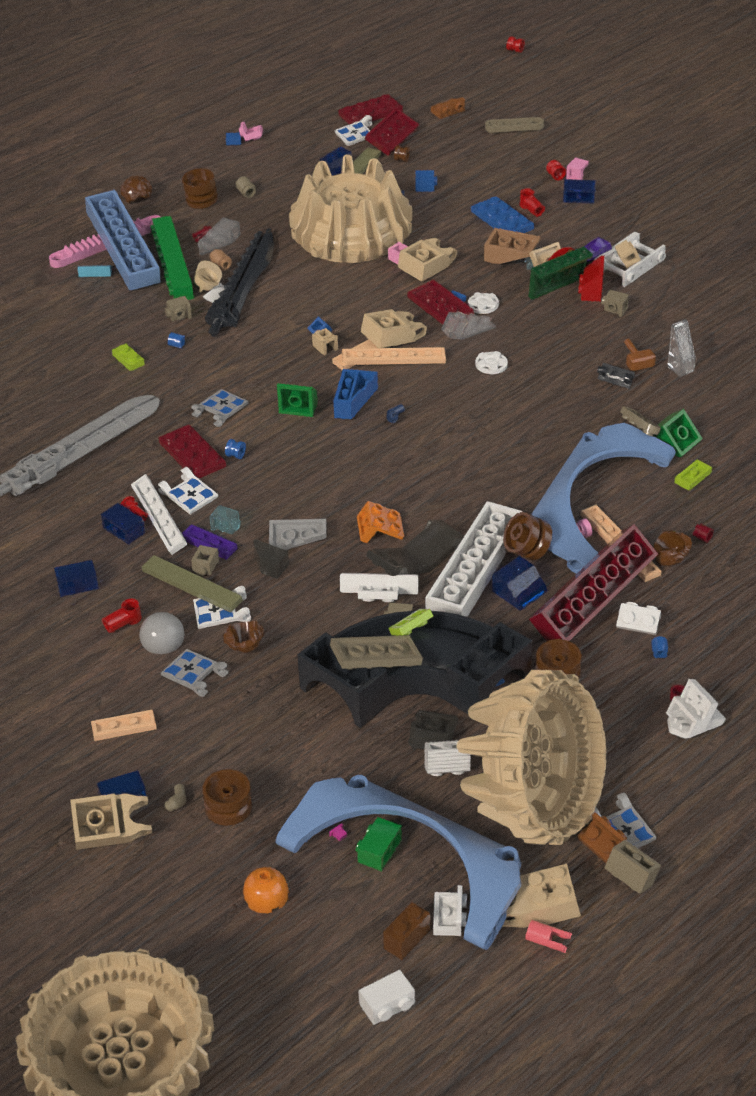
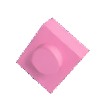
M241 122L239 132L245 141L250 139L256 140L262 136L263 128L261 125L247 129L245 122Z

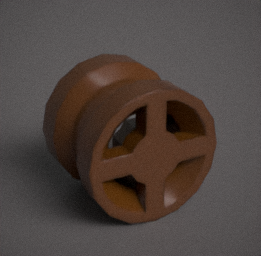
M397 145L394 151V160L407 162L410 156V148H402Z

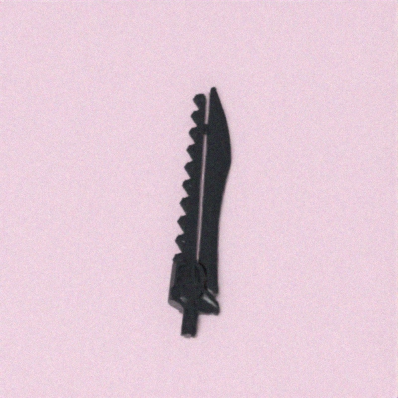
M271 228L266 230L263 237L262 231L254 234L255 238L250 241L251 245L245 248L246 253L241 255L242 260L237 263L238 267L232 270L234 275L228 277L229 282L223 285L225 290L219 293L220 298L214 300L206 313L205 321L211 325L208 333L212 337L218 335L221 328L226 326L237 327L240 313L252 286L271 262L274 249Z

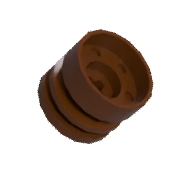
M198 168L190 170L183 175L182 183L188 206L201 209L216 203L218 194L214 173L211 170Z

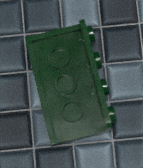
M583 246L532 267L528 297L534 300L579 281L580 274L584 273L587 260L591 259L593 254Z

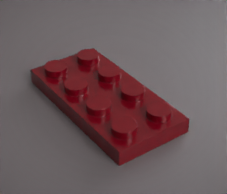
M384 94L380 97L371 98L368 101L358 102L355 105L339 109L338 115L349 125L361 121L367 115L372 117L368 122H372L386 117L395 108L403 112V106L389 94Z
M395 108L369 131L364 139L389 156L397 145L403 143L418 128L419 124Z
M434 279L407 292V298L446 328L474 315V309Z
M190 424L158 437L162 447L181 467H188L198 479L226 467V461Z

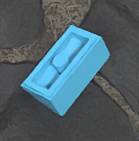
M78 266L79 277H110L113 266Z

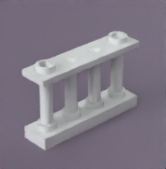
M633 232L616 245L627 240L632 243L634 248L649 255L644 257L638 254L641 260L624 271L614 266L615 263L625 265L613 246L612 250L601 254L605 255L604 271L609 270L621 276L622 286L626 287L665 259L666 246L662 245L654 250L641 244L639 241L640 234Z

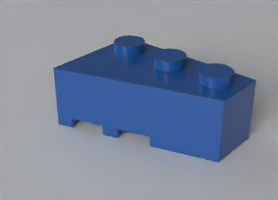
M342 370L333 401L334 418L352 419L378 389V373L376 371Z

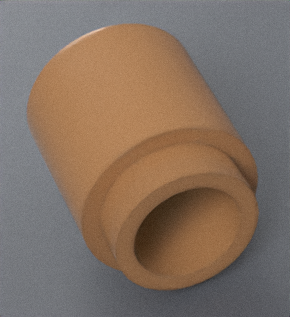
M219 249L211 252V262L216 264L221 271L230 268L232 260L225 252Z

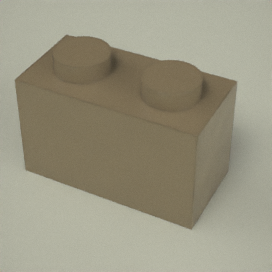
M624 840L613 847L604 868L630 886L632 890L641 894L653 885L661 865L627 840Z

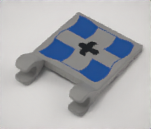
M220 389L200 404H193L191 408L195 411L192 415L199 417L204 410L215 414L213 419L217 420L213 425L221 427L227 418L245 407L248 401Z
M186 649L161 672V676L188 687L199 696L204 697L208 691L205 690L207 685L202 680L212 671L221 677H225L229 672L225 670L227 668L225 662H216Z
M625 793L618 794L616 805L621 810L606 817L610 821L611 826L615 830H621L626 835L627 841L636 848L656 840L655 834L631 805L628 796ZM595 807L594 812H596L601 817L598 809Z

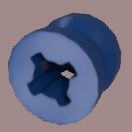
M229 439L225 447V455L242 459L246 450L245 442H236L234 439Z

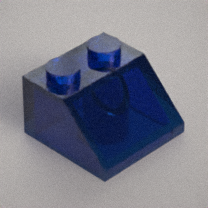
M521 556L495 572L492 577V592L520 611L548 592L535 566Z

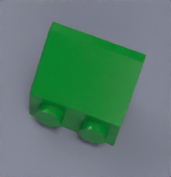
M277 384L279 413L308 417L314 416L318 405L316 389L307 386Z
M684 409L670 414L658 424L661 428L658 435H653V437L672 446L677 457H682L702 440L701 435Z

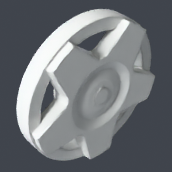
M477 292L469 298L468 306L474 309V313L488 314L494 312L499 307V300L493 293Z
M498 351L481 352L475 360L476 368L486 374L501 373L506 370L508 365L507 358Z

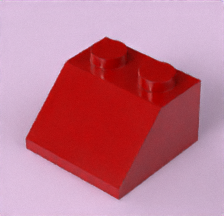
M601 255L584 268V273L580 274L578 294H581L582 301L601 302L605 255Z

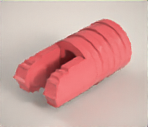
M531 920L525 939L565 953L567 947L561 943L551 941L552 937L555 935L563 939H570L572 933Z

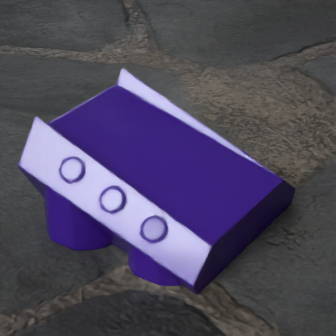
M600 237L595 238L584 246L593 254V257L587 260V262L612 250L611 243Z

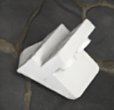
M695 679L688 680L681 696L673 697L666 712L669 716L667 721L670 734L683 739L694 737L721 726L725 721V717L716 709L718 703Z

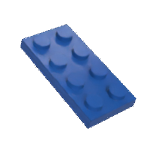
M497 196L471 206V212L493 228L526 233L534 229L533 222Z

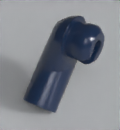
M399 404L387 410V421L395 423L398 420V414L405 411L404 406Z

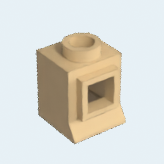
M625 240L614 246L626 268L641 260L631 242Z
M327 328L317 330L312 334L313 346L323 355H327L326 343L335 351L338 350V336L332 334Z

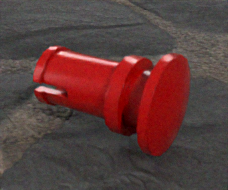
M128 496L121 502L120 511L132 515L138 522L143 523L148 517V513L138 506L133 496Z

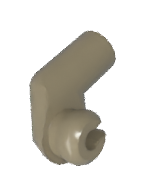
M183 784L174 786L175 795L165 802V808L168 811L172 812L174 809L177 810L186 804L187 799Z

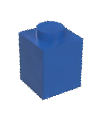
M416 170V192H434V186H437V176H434V170Z

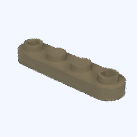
M540 117L493 119L485 122V130L489 133L539 131L544 127V120Z
M623 405L620 413L623 414L622 417L629 420L631 424L636 425V428L643 430V433L649 436L658 435L661 429L658 425L636 410Z

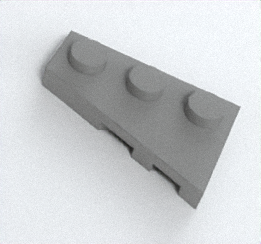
M326 519L269 520V555L326 538Z

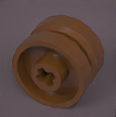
M525 512L517 513L506 525L503 536L504 546L509 552L532 561L540 559L550 547L552 528L543 519Z
M554 639L544 642L536 653L535 670H562L565 674H574L580 679L582 659L580 649L568 640Z
M225 769L214 772L205 779L202 786L205 813L209 820L219 825L228 826L238 824L250 815L252 800L250 781L246 775L240 771Z

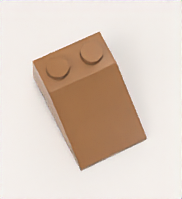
M494 228L484 244V261L492 264H502L530 257L529 252L535 250L541 236Z

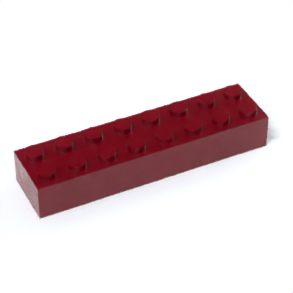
M635 524L621 531L529 618L530 622L546 641L554 639L570 641L658 553Z

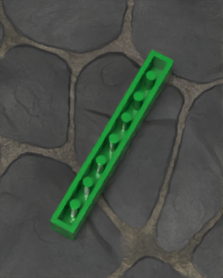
M171 216L152 218L153 225H150L151 234H153V240L158 252L161 268L163 269L164 278L166 279L169 295L173 296V299L183 296L187 300L194 299L192 283Z

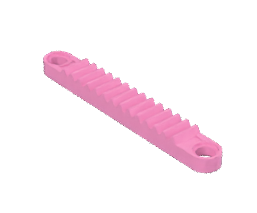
M151 215L141 220L137 218L133 222L140 235L143 236L151 233L150 225H153L152 218L160 216ZM99 234L97 236L93 235L91 239L87 237L86 241L84 239L81 240V243L76 241L75 245L71 243L69 247L65 246L63 250L52 253L49 256V261L52 267L60 268L107 249Z

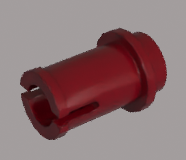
M204 226L203 229L192 234L193 239L197 237L194 241L198 243L207 237L210 238L213 234V229L210 226Z

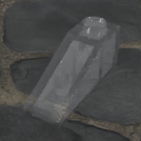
M686 319L671 325L668 367L678 376L682 377L694 372L696 359L689 324Z

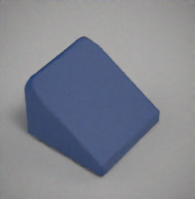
M319 316L307 328L312 334L317 330L325 328L330 332L333 331Z

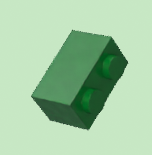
M377 817L374 823L368 826L363 840L360 839L357 843L358 862L382 871L402 840L401 825Z

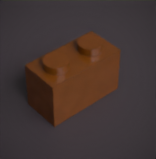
M411 902L383 931L384 949L403 960L430 931V913Z

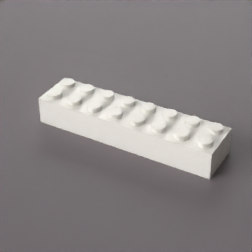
M486 502L425 597L426 609L468 617L508 551L503 542L506 525L514 515L522 511Z

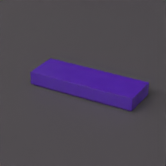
M192 524L182 533L187 543L196 547L202 545L217 548L218 556L226 560L238 549L236 543Z

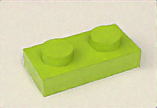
M127 344L112 349V355L129 371L145 365L144 359Z
M696 460L675 477V483L690 491L712 473V467Z
M419 609L389 628L391 635H409L415 627L427 624V620L433 617L430 609Z

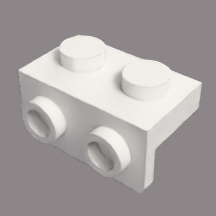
M633 602L621 603L616 627L656 635L659 619H661V610L654 606L640 607Z
M458 885V893L435 892L433 935L461 936V927H466V912H462V908L467 907V894H462V885Z

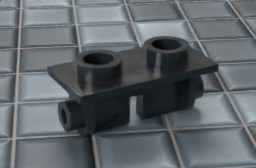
M603 363L602 367L599 366L597 369V373H599L598 380L630 389L635 372Z

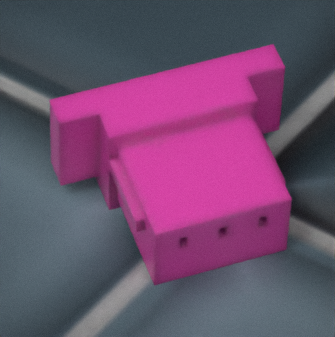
M341 823L329 832V836L336 837L339 841L344 839L347 833L342 829L343 824Z

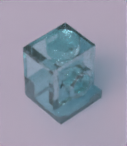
M219 505L210 515L212 531L218 529L233 534L240 527L239 511Z

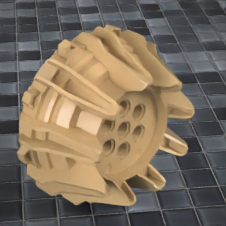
M350 155L343 157L341 174L335 176L331 175L327 163L320 161L317 163L313 175L308 174L305 176L298 200L291 205V212H289L290 227L292 228L291 236L316 258L319 257L341 263L370 261L387 255L388 248L398 242L403 243L404 239L409 236V233L412 232V223H410L412 221V206L409 205V200L402 195L393 172L388 170L385 173L378 159H370L365 175L355 173L353 159Z
M531 670L523 680L511 683V685L492 692L489 698L477 702L469 708L468 715L470 718L489 726L486 734L463 738L457 742L459 753L482 757L484 773L462 779L460 784L465 794L483 802L477 808L480 814L510 828L516 838H522L528 844L545 845L548 842L549 845H562L563 842L568 841L572 834H576L585 824L590 822L603 788L606 770V740L599 709H597L596 703L588 690H585L584 686L579 683V677L574 674H565L562 670Z
M139 949L131 953H125V951L100 953L99 956L86 957L85 955L78 957L71 967L60 970L49 982L42 985L43 990L41 989L39 993H32L27 1000L28 1008L31 1011L20 1018L23 1033L16 1037L17 1055L20 1065L29 1066L23 1077L27 1090L35 1092V1096H188L191 1089L198 1088L200 1085L199 1073L209 1069L208 1053L202 1049V1045L211 1042L212 1032L214 1031L212 1013H209L207 996L196 993L199 989V983L193 975L185 976L184 968L172 966L165 958L151 957L149 950Z

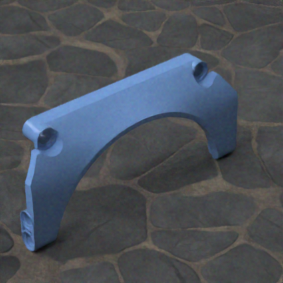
M626 423L603 427L598 436L591 432L584 433L531 514L547 521L551 525L552 541L548 551L565 559L568 568L576 574L598 554L577 527L570 506L572 483L585 468L598 461L614 457L645 458L652 464L655 463L658 466L667 467L675 456V449L656 437L649 436Z
M363 775L352 777L348 784H346L343 778L339 777L315 782L279 831L276 838L277 845L296 853L305 842L307 843L312 836L342 820L361 815L391 814L421 822L442 835L454 847L466 867L470 883L471 900L464 939L484 950L491 946L505 922L506 910L521 887V861L514 847L501 845L368 781ZM509 858L514 859L513 861H506Z

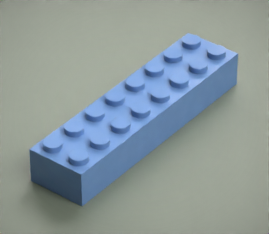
M112 190L85 197L86 213L129 291L160 283V268L116 191Z

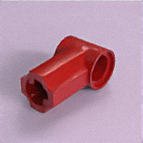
M529 188L521 190L519 206L522 209H528L536 217L541 216L545 212V206L534 197V191Z
M133 598L126 599L121 604L120 609L102 618V623L106 630L112 633L126 624L135 625L139 623L142 619L139 602Z

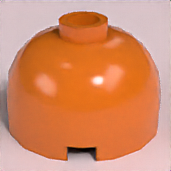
M272 867L257 868L245 879L243 896L251 910L258 913H271L272 909L277 907L280 909L287 902L289 895L288 885L285 877L277 869Z

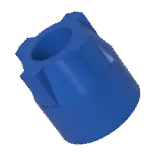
M171 332L168 337V345L181 349L185 344V336Z
M662 636L653 638L651 645L654 658H666L668 652L667 639Z

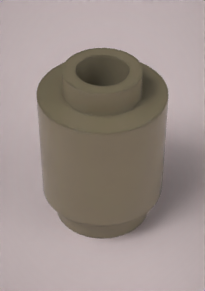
M243 176L236 181V188L244 197L251 198L255 195L256 187L248 177Z

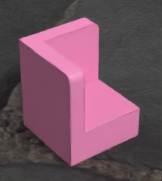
M575 157L567 165L566 179L581 183L583 181V170L589 161Z

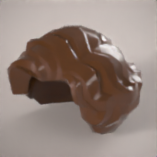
M131 176L121 185L120 192L126 199V202L130 204L131 201L139 197L149 198L152 193V186L143 176Z
M672 530L662 532L656 539L653 547L658 553L655 557L656 562L662 566H672L681 563L691 550V538L683 532L679 533Z
M257 621L231 624L226 627L223 640L232 650L249 653L259 646L261 639L264 637V629Z

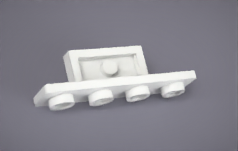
M341 573L340 592L358 593V599H363V601L367 602L374 601V599L392 602L398 599V594H418V575Z

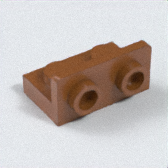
M461 97L431 106V112L439 119L465 111V99Z
M594 812L592 814L593 821L577 836L585 846L606 864L613 847L627 840V837L621 830H615L605 816L602 815L600 817Z

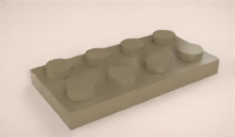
M410 635L331 638L330 646L340 666L346 669L390 668L393 666L411 667L422 664L423 658Z

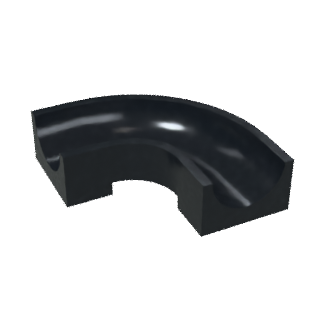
M415 611L379 615L351 625L334 636L325 632L298 653L300 689L308 692L319 682L329 685L344 699L352 713L354 724L360 728L393 701L416 694L439 697L468 714V710L472 705L489 698L497 683L510 671L522 678H525L530 673L532 640L501 622L492 627L462 615L431 611L433 617L427 620V624L412 629V633L409 634L423 658L421 665H413L411 667L393 666L390 668H342L330 646L331 638L399 636L391 635L389 628Z

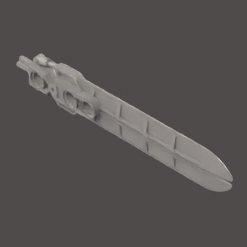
M153 395L129 399L41 452L30 454L20 460L14 468L0 474V497L7 492L18 496L32 488V485L45 483L55 477L59 470L152 415L159 407L160 399L158 397L155 398Z

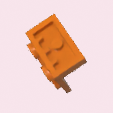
M367 501L357 515L360 541L368 543L377 531L402 540L404 532L400 513L378 503Z

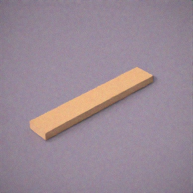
M444 347L342 349L343 364L446 363Z
M597 505L580 512V516L589 521L591 527L607 544L622 531ZM651 561L638 575L644 582L661 576V570Z

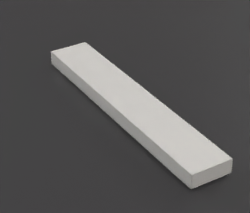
M146 474L132 483L131 486L168 551L173 555L186 546L187 542Z

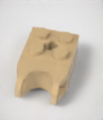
M437 238L424 241L419 240L400 251L398 268L416 279L424 281L449 267L457 256V249L452 247L440 248L439 243L441 240Z
M390 309L364 314L361 332L378 348H386L415 342L426 335L427 326L420 322H413L414 315L410 312H395ZM422 328L421 333L416 334L415 331Z
M109 794L70 800L76 850L128 843L152 833L151 825L135 823L129 817L134 810L148 805L147 796ZM98 819V824H92L93 820Z
M567 864L520 876L521 887L511 902L514 904L506 910V917L515 918L508 921L505 920L502 927L525 928L529 926L531 920L548 925L580 917Z

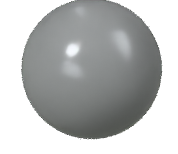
M157 612L148 616L143 621L139 632L142 646L151 653L167 654L175 651L182 645L184 641V628L181 621L173 614Z

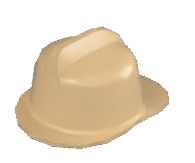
M201 261L198 264L194 282L199 287V292L202 290L210 291L219 284L222 277L221 269L210 261Z

